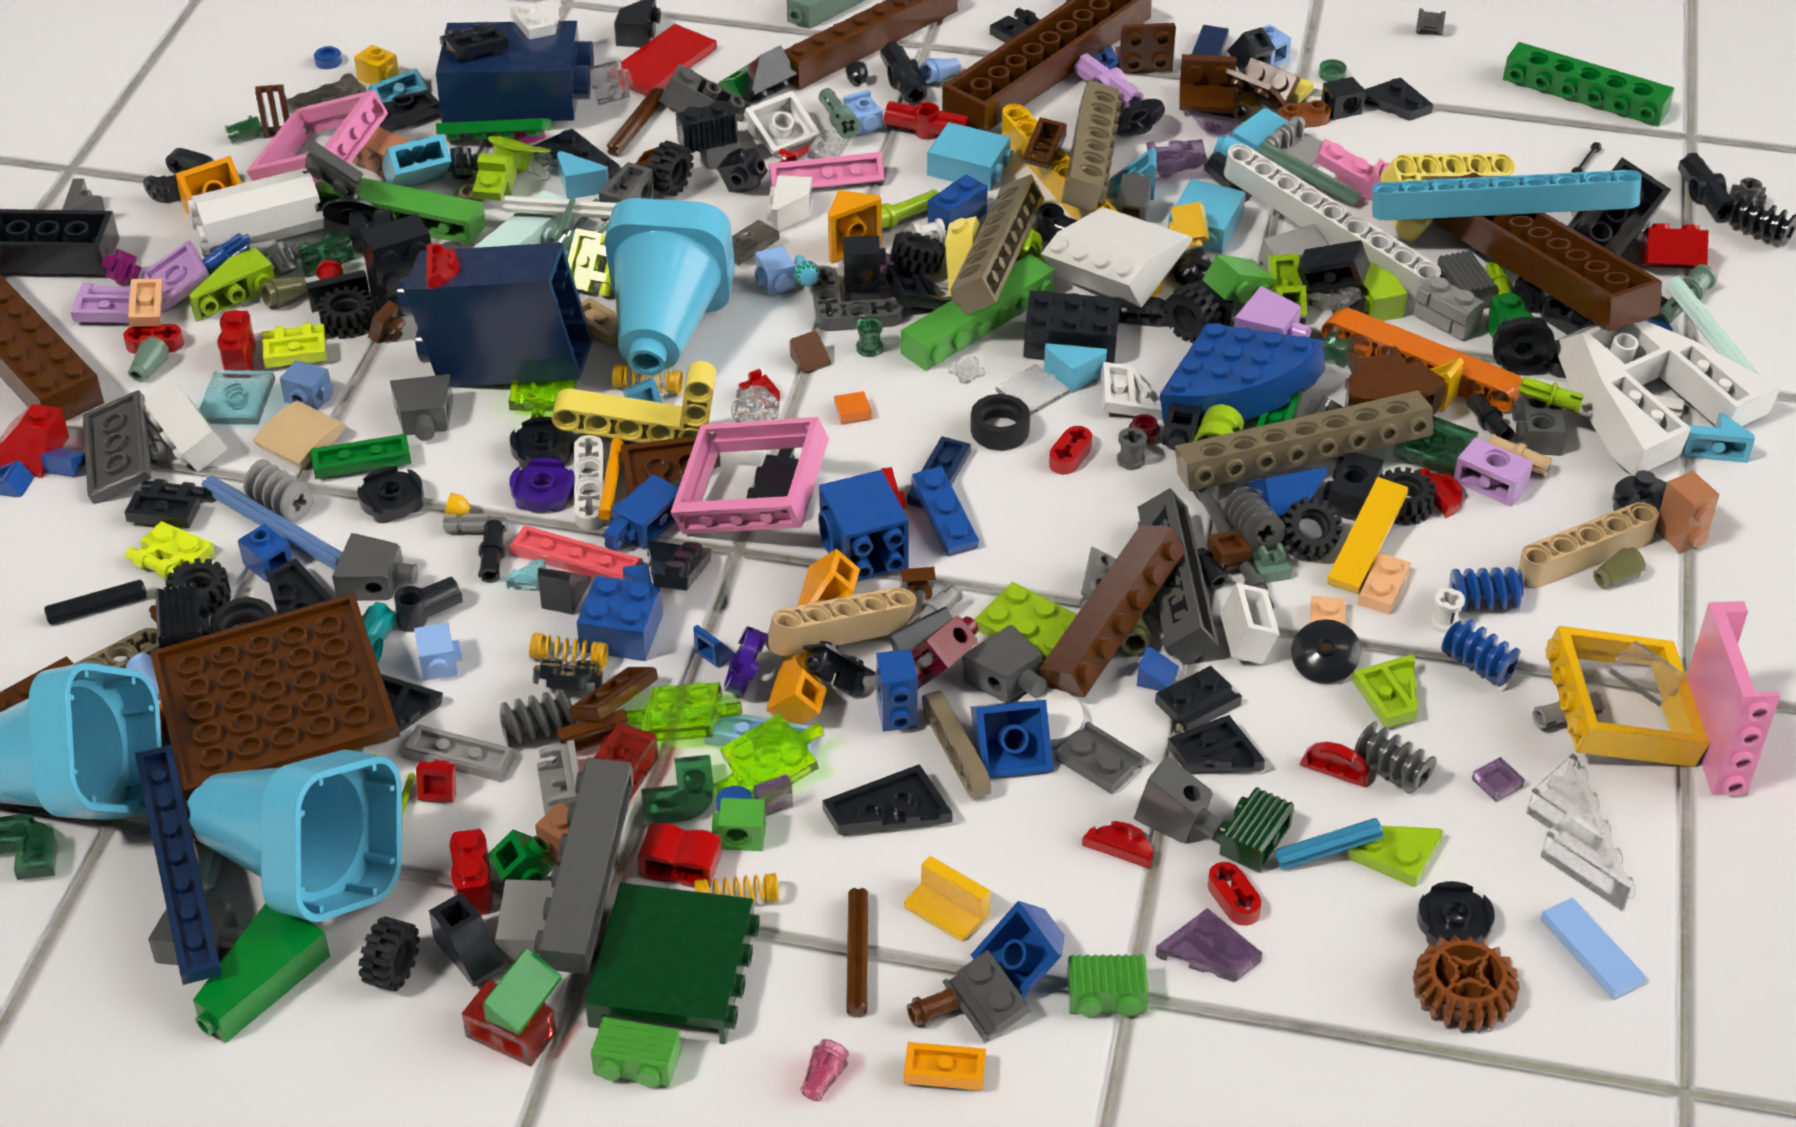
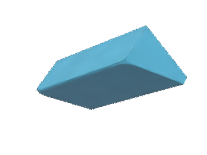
M417 68L370 85L367 90H375L382 103L392 101L393 97L397 95L430 91Z
M1262 109L1234 129L1232 132L1233 138L1258 151L1268 135L1274 134L1276 129L1280 128L1283 124H1288L1289 121L1268 109Z

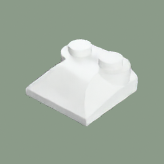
M793 91L746 108L744 111V117L748 121V132L753 137L760 139L772 155L778 153L781 148L789 149L820 136L818 128Z

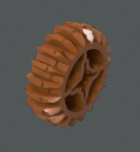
M1454 934L1450 942L1440 937L1439 941L1436 942V946L1429 944L1424 954H1420V957L1417 959L1416 969H1414L1412 978L1414 981L1413 985H1415V997L1420 999L1421 1009L1430 1010L1431 1020L1440 1017L1444 1019L1445 1028L1453 1023L1458 1025L1460 1032L1466 1026H1471L1477 1033L1483 1024L1492 1030L1496 1022H1504L1508 1017V1013H1511L1515 1007L1516 997L1520 988L1519 981H1517V969L1511 967V957L1501 956L1500 946L1492 949L1488 948L1486 939L1481 943L1473 942L1470 934L1466 941H1462Z

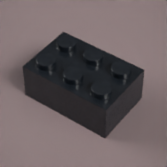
M418 214L360 230L370 294L377 311L388 300L399 306L397 297L399 280L402 277H409L419 252L427 251V245L431 244L430 232ZM399 307L396 317L406 316Z
M1030 290L1025 323L1023 357L1044 359L1045 344L1047 343L1107 349L1106 362L1114 363L1120 298Z

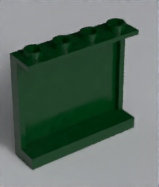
M620 883L585 1002L588 1027L600 1028L602 1017L612 1015L719 1029L720 1044H726L729 1029H735L737 1025L738 1006H735L736 998H743L746 976L742 975L744 967H750L752 962L753 945L750 944L751 937L758 936L760 927V915L754 914L753 898Z

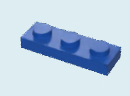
M942 466L912 474L911 483L947 556L978 548L979 539Z

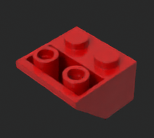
M1653 223L1652 227L1645 228L1636 238L1641 267L1694 269L1700 264L1707 265L1709 230H1700V225L1685 224L1681 226V229L1670 228L1668 223Z

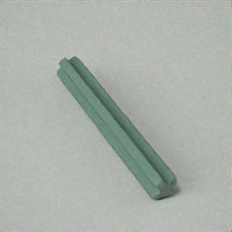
M1263 142L1258 149V153L1288 172L1344 203L1355 207L1359 202L1361 192L1266 142Z

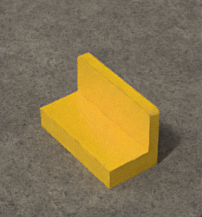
M929 856L921 864V884L904 901V907L952 937L964 942L990 915L991 891L934 857Z

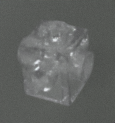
M762 386L737 389L736 400L732 402L731 406L732 417L736 422L776 420L779 415L780 402Z

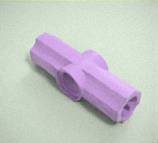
M1088 53L1080 56L1078 62L1074 64V73L1086 82L1089 79L1119 89L1118 99L1122 100L1121 107L1124 110L1132 104L1144 100V94L1127 83L1126 76L1120 68L1108 69Z

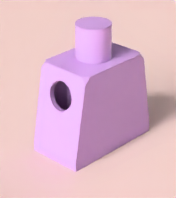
M1262 286L1236 315L1234 327L1278 332L1299 337H1310L1311 334L1310 326L1299 323L1301 307L1298 304Z

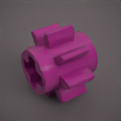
M116 249L114 255L106 253L101 265L108 269L106 277L126 285L129 278L137 279L142 267L135 264L138 257Z

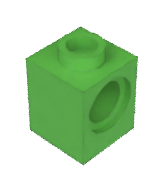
M721 798L719 813L713 812L712 833L721 837V850L763 851L766 829L765 799Z

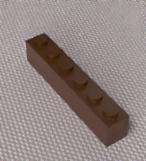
M1140 525L1038 669L1050 688L1065 691L1072 696L1086 697L1185 553V549L1172 527Z

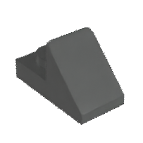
M73 178L62 210L105 211L102 197L92 195L91 190H87L85 179Z

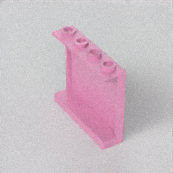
M1744 601L1708 603L1686 677L1710 743L1700 758V762L1712 795L1748 794L1780 698L1779 692H1755L1738 646L1748 613Z

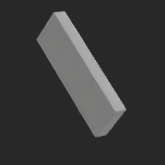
M419 724L403 748L404 758L423 762H433L434 759L449 760V764H455V771L499 782L503 781L516 758L515 748Z

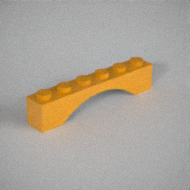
M838 549L830 552L809 565L797 606L851 596L856 586L860 568ZM809 652L782 656L766 709L779 721L804 724L818 716L821 712L827 688L822 684L821 678L808 671L805 660L811 654Z

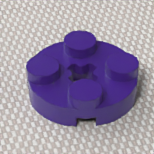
M537 458L528 461L529 466L521 470L520 466L514 469L509 480L511 496L515 500V506L520 510H550L558 512L566 507V502L574 494V473L571 469L570 471L566 469L564 463L560 460ZM543 482L547 483V485L540 486Z
M750 626L745 627L738 642L741 645L736 654H733L724 682V691L742 697L745 695L749 681L752 682L756 675L759 662L755 660L758 652L761 653L767 633Z

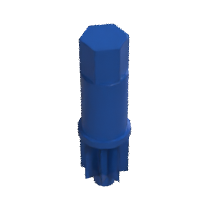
M237 233L228 241L219 245L218 249L202 259L208 273L211 275L228 258L249 250V243L252 241V238L248 234L243 236Z

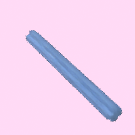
M209 476L207 480H203L201 485L207 488L208 495L260 526L266 524L293 546L333 570L336 569L343 552L217 477Z

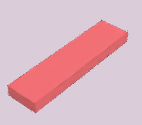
M526 525L523 526L509 546L511 555L577 574L591 576V578L602 576L623 580L622 569L624 567L643 564V558Z

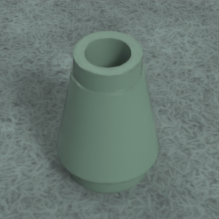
M148 337L146 340H142L128 370L129 376L135 381L144 382L146 378L168 359V346L156 337Z

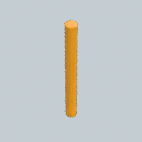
M615 438L611 442L598 517L601 520H609L612 514L611 510L613 508L622 458L621 445H624V442L619 438Z

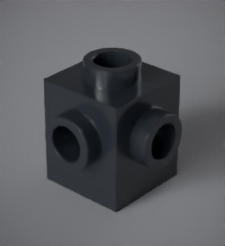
M756 147L745 150L743 148L735 149L728 153L717 167L729 192L742 189L750 191L757 188L768 172L765 162Z

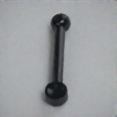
M1599 142L1592 143L1590 152L1578 167L1572 168L1571 173L1583 172L1584 167L1594 154L1601 151L1602 145Z

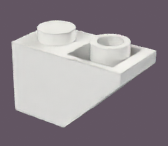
M777 176L776 187L771 186L770 204H767V221H772V233H779L810 217L812 177Z

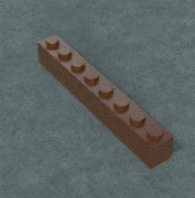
M885 0L785 49L784 51L797 73L789 82L792 86L801 90L848 66L850 63L856 62L884 48L887 42L898 41L958 10V0Z

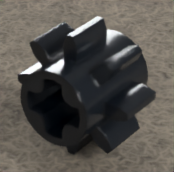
M454 147L450 149L452 162L447 172H452L453 179L472 178L473 171L478 170V154H471L470 147Z

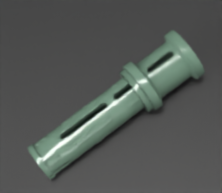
M823 89L819 93L818 98L830 114L829 120L832 126L836 128V132L843 138H852L857 135L860 130L859 119L853 114L850 107L842 104L835 92H832V89Z
M1700 264L1691 271V276L1684 278L1683 281L1700 300L1704 296L1705 290L1712 288L1716 284L1717 275L1711 267ZM1705 273V276L1699 280L1700 276ZM1671 297L1660 308V314L1653 316L1652 320H1661L1670 325L1683 312V309Z

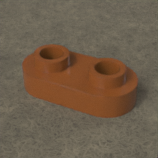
M1321 100L1298 104L1289 103L1277 110V115L1288 121L1294 116L1304 118L1305 128L1326 125L1330 121L1331 108Z

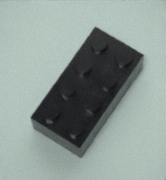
M1623 157L1611 171L1633 170L1642 175L1640 205L1630 209L1579 211L1567 225L1620 257L1625 254L1657 213L1671 191L1669 187Z
M0 209V273L106 275L108 269L101 266L106 253L114 255L119 242L113 211Z

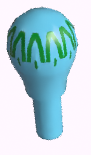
M797 255L794 259L796 264L794 278L796 282L804 287L815 285L820 278L818 265L806 260L803 255Z

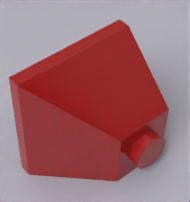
M31 404L15 418L0 437V467L20 460L34 477L43 478L46 472L41 455L57 448L62 449L69 438L62 408Z

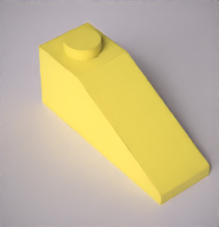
M976 216L967 219L960 218L949 223L945 239L949 296H951L950 289L981 229Z

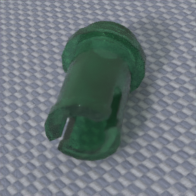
M251 115L247 116L246 120L225 126L226 133L230 134L227 136L231 143L251 135L257 137L260 132H263L259 118L257 116L252 117Z

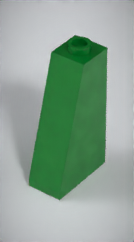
M265 903L221 961L222 975L209 978L194 997L193 1002L197 1012L195 1021L199 1028L208 1036L214 1034L226 1044L331 957L325 932L309 920L276 913Z

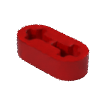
M175 324L130 327L123 334L126 349L132 354H136L141 341L146 340L148 337H156L162 340L169 348L168 353L175 352L184 345L181 328Z
M1072 426L1065 430L1049 452V468L1061 475L1073 473L1091 451L1092 432L1083 426Z
M1230 862L1214 864L1209 870L1207 887L1224 913L1233 923L1247 926L1257 922L1260 917L1262 900L1255 888L1235 864ZM1231 880V887L1229 886L1227 881Z

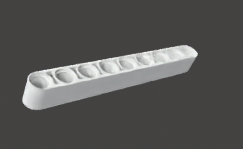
M1235 144L1228 149L1224 169L1225 178L1301 227L1314 224L1325 241L1330 245L1361 240L1368 260L1395 275L1406 292L1416 299L1417 290L1432 276L1440 277L1441 269L1437 264L1257 151L1243 144Z

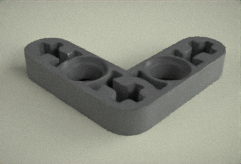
M829 266L819 267L820 278L815 285L811 286L816 325L821 330L842 331L897 326L902 322V305H899L895 299L841 302L836 270ZM825 280L827 284L822 285V281ZM822 297H832L833 299L823 300V299H820V298H822ZM826 312H831V317H827ZM857 313L866 314L865 316H853V314Z

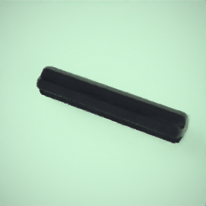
M138 579L44 607V612L49 625H54L145 599L147 592L143 581Z

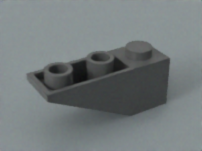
M680 63L659 99V102L677 112H683L686 108L692 106L698 108L710 106L718 100L730 101L737 112L738 122L744 121V111L751 105L742 97L734 95L720 87L717 83L704 78Z

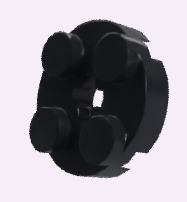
M1519 317L1503 321L1497 326V332L1492 340L1494 359L1499 366L1501 364L1508 371L1516 375H1529L1543 369V364L1549 358L1550 361L1552 360L1556 351V343L1553 331L1543 318ZM1521 342L1531 343V345H1527V350H1521L1520 346H1517Z
M552 417L528 419L521 423L522 428L516 433L515 429L511 432V453L519 461V466L522 469L529 466L528 461L537 458L557 459L563 462L564 465L570 461V454L574 450L573 432L557 428L552 422Z
M388 466L368 473L363 478L364 484L361 488L358 486L357 489L360 507L365 513L373 516L374 520L378 523H388L392 519L420 511L423 507L424 490L422 480L416 472L407 469L408 473L398 471L396 466ZM392 491L393 494H386V492Z
M1646 470L1638 471L1636 476H1628L1621 479L1614 488L1612 496L1614 502L1613 510L1616 511L1631 504L1641 502L1640 500H1646L1643 503L1651 504L1659 513L1667 482L1656 478L1652 472Z
M545 657L542 658L540 665L533 667L532 682L538 685L540 679L546 680V687L586 690V683H595L594 689H597L603 682V672L597 669V662L577 660L576 665L562 664L563 660L560 658Z
M1446 881L1432 886L1430 892L1425 894V896L1423 894L1420 898L1417 910V922L1421 931L1426 935L1427 943L1436 946V942L1439 941L1440 937L1450 942L1454 934L1462 941H1466L1470 934L1473 942L1481 943L1485 939L1487 941L1495 920V910L1490 899L1483 895L1482 899L1473 892V886L1462 882ZM1451 911H1455L1459 917L1465 918L1458 920L1449 917Z

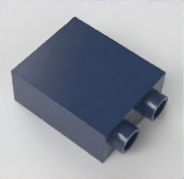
M558 21L554 35L530 40L515 22L447 23L444 35L449 34V31L455 29L460 31L472 29V26L482 24L483 26L493 24L494 28L498 27L508 38L509 48L500 50L497 54H483L474 56L471 60L461 61L456 60L449 53L446 46L441 47L436 69L441 123L536 118L551 119V121H574L577 100L590 99V74L594 73L593 42L579 41L577 21Z
M562 242L454 249L460 263L458 273L451 281L429 290L426 282L427 251H420L409 277H402L399 280L397 288L399 307L403 314H413L418 328L415 339L418 358L422 363H431L435 376L450 374L451 386L580 380L593 339Z

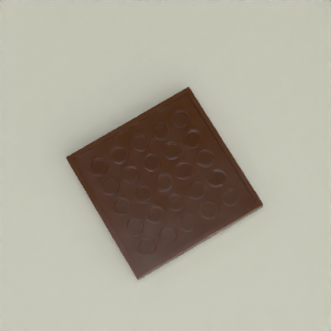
M355 593L150 651L185 801L189 800L192 792L206 779L218 773L279 768L341 750L354 751L401 737Z

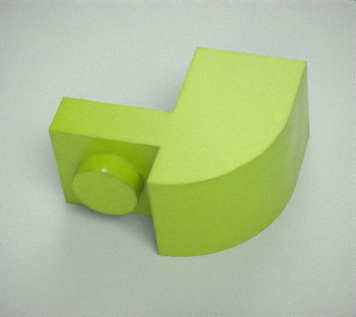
M481 153L477 160L478 173L472 190L474 199L502 201L504 195H512L517 171L512 155Z
M1299 253L1267 255L1268 273L1276 279L1271 287V291L1298 304L1301 307L1300 316H1307L1306 285L1300 284V277L1297 272L1300 263Z

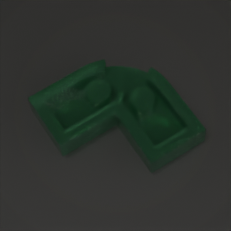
M710 755L674 758L677 785L641 789L645 826L653 823L688 821L700 816L710 807L714 798Z
M30 814L0 817V854L15 852L14 873L17 880L55 876L57 840L53 828L35 821L34 816Z

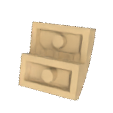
M295 401L277 413L259 431L253 442L267 452L305 470L312 460L311 449L333 445L346 426L344 423L304 403Z

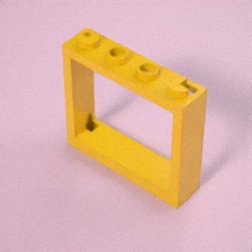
M1558 626L1552 638L1547 641L1545 657L1550 664L1552 681L1556 685L1559 694L1560 708L1564 711L1568 724L1567 730L1571 734L1575 751L1577 753L1695 767L1710 743L1674 641ZM1578 659L1649 668L1670 731L1597 722Z

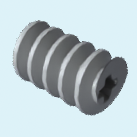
M264 459L256 461L247 471L243 488L250 498L292 522L302 519L310 511L314 500L313 495L308 490V485L304 481L298 480L295 476L289 475L287 471L280 470L278 466L272 465L268 460Z

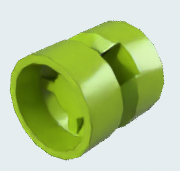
M1223 404L1208 408L1193 442L1242 431L1244 426L1242 415L1231 406Z

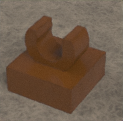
M389 300L372 318L368 338L376 343H379L385 335L394 342L401 338L403 335L401 330L406 325V322L400 317H396L398 305Z
M1239 530L1208 535L1206 546L1213 553L1216 562L1220 566L1224 565L1223 571L1225 573L1236 571L1238 569V562L1251 559L1252 549Z
M935 567L901 569L899 577L900 588H905L911 592L921 590L925 594V601L931 599V588H934L936 581Z

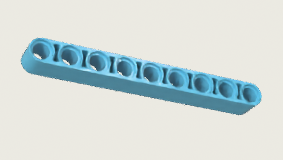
M1633 170L1382 182L1375 184L1372 188V216L1378 220H1407L1630 209L1640 205L1642 175Z

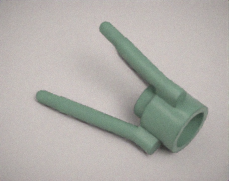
M575 198L570 199L557 230L551 236L555 239L552 243H563L564 250L568 251V255L576 228L581 229L588 217H580L571 231L567 228L564 231L576 202ZM609 219L593 232H604L608 227Z

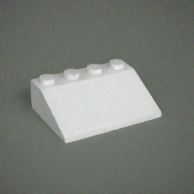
M1101 207L1057 232L1041 255L1046 264L1056 269V277L1111 297H1120L1142 308L1193 239L1189 235Z

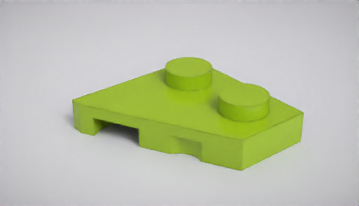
M1413 654L1353 671L1352 682L1384 727H1392L1417 718V682L1414 674L1415 657Z
M1381 825L1383 829L1382 839L1347 850V859L1415 887L1439 846L1444 830L1439 828Z

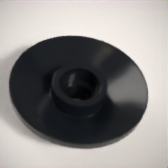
M1145 99L1127 107L1120 113L1116 134L1131 136L1145 134L1150 131L1152 126L1164 114L1165 106L1163 102L1159 99Z
M347 194L343 198L330 200L321 207L323 216L326 219L349 225L350 212L367 211L369 215H373L375 210H380L373 203L362 200L355 194Z
M1322 619L1307 624L1296 634L1292 643L1291 655L1295 668L1304 678L1318 684H1334L1345 680L1355 671L1360 661L1361 647L1358 637L1350 627L1336 620ZM1323 643H1329L1332 645V648L1328 651H1323L1319 646Z

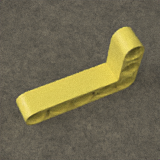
M1502 153L1399 154L1382 171L1380 177L1382 183L1455 179L1474 172L1482 177L1511 176L1515 170V164L1508 155ZM1433 219L1393 220L1397 234L1402 239L1414 241L1431 224Z
M696 361L689 365L682 406L576 389H564L556 396L552 422L557 428L564 431L619 438L641 443L697 436L700 426L709 424L716 369L706 361Z

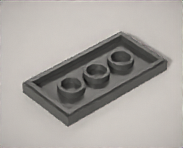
M140 390L83 414L87 494L93 504L152 478L146 406L144 404L145 397Z

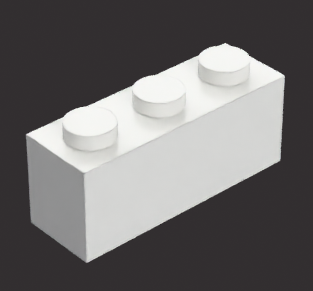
M174 379L144 402L151 413L147 416L148 420L158 431L164 430L159 435L171 449L176 446V449L172 452L184 466L190 463L199 472L228 449L190 397Z

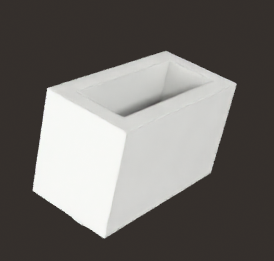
M1236 583L1220 611L1231 657L1241 661L1263 664L1279 636L1268 591Z

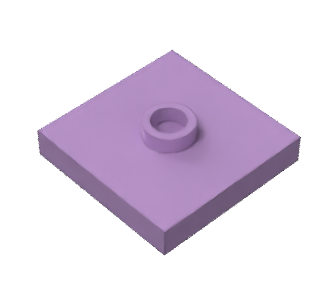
M190 240L141 274L143 279L162 278V313L190 295L210 276L196 247Z

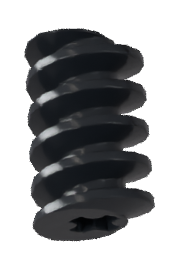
M1744 195L1740 196L1730 214L1729 225L1733 228L1739 227L1744 233L1750 231L1753 237L1760 236L1764 242L1771 240L1773 246H1780L1781 244L1784 246L1795 231L1796 214L1787 220L1788 211L1786 209L1782 210L1779 215H1776L1777 205H1772L1767 211L1765 210L1767 204L1765 200H1762L1758 206H1755L1756 196H1751L1747 202L1744 201Z

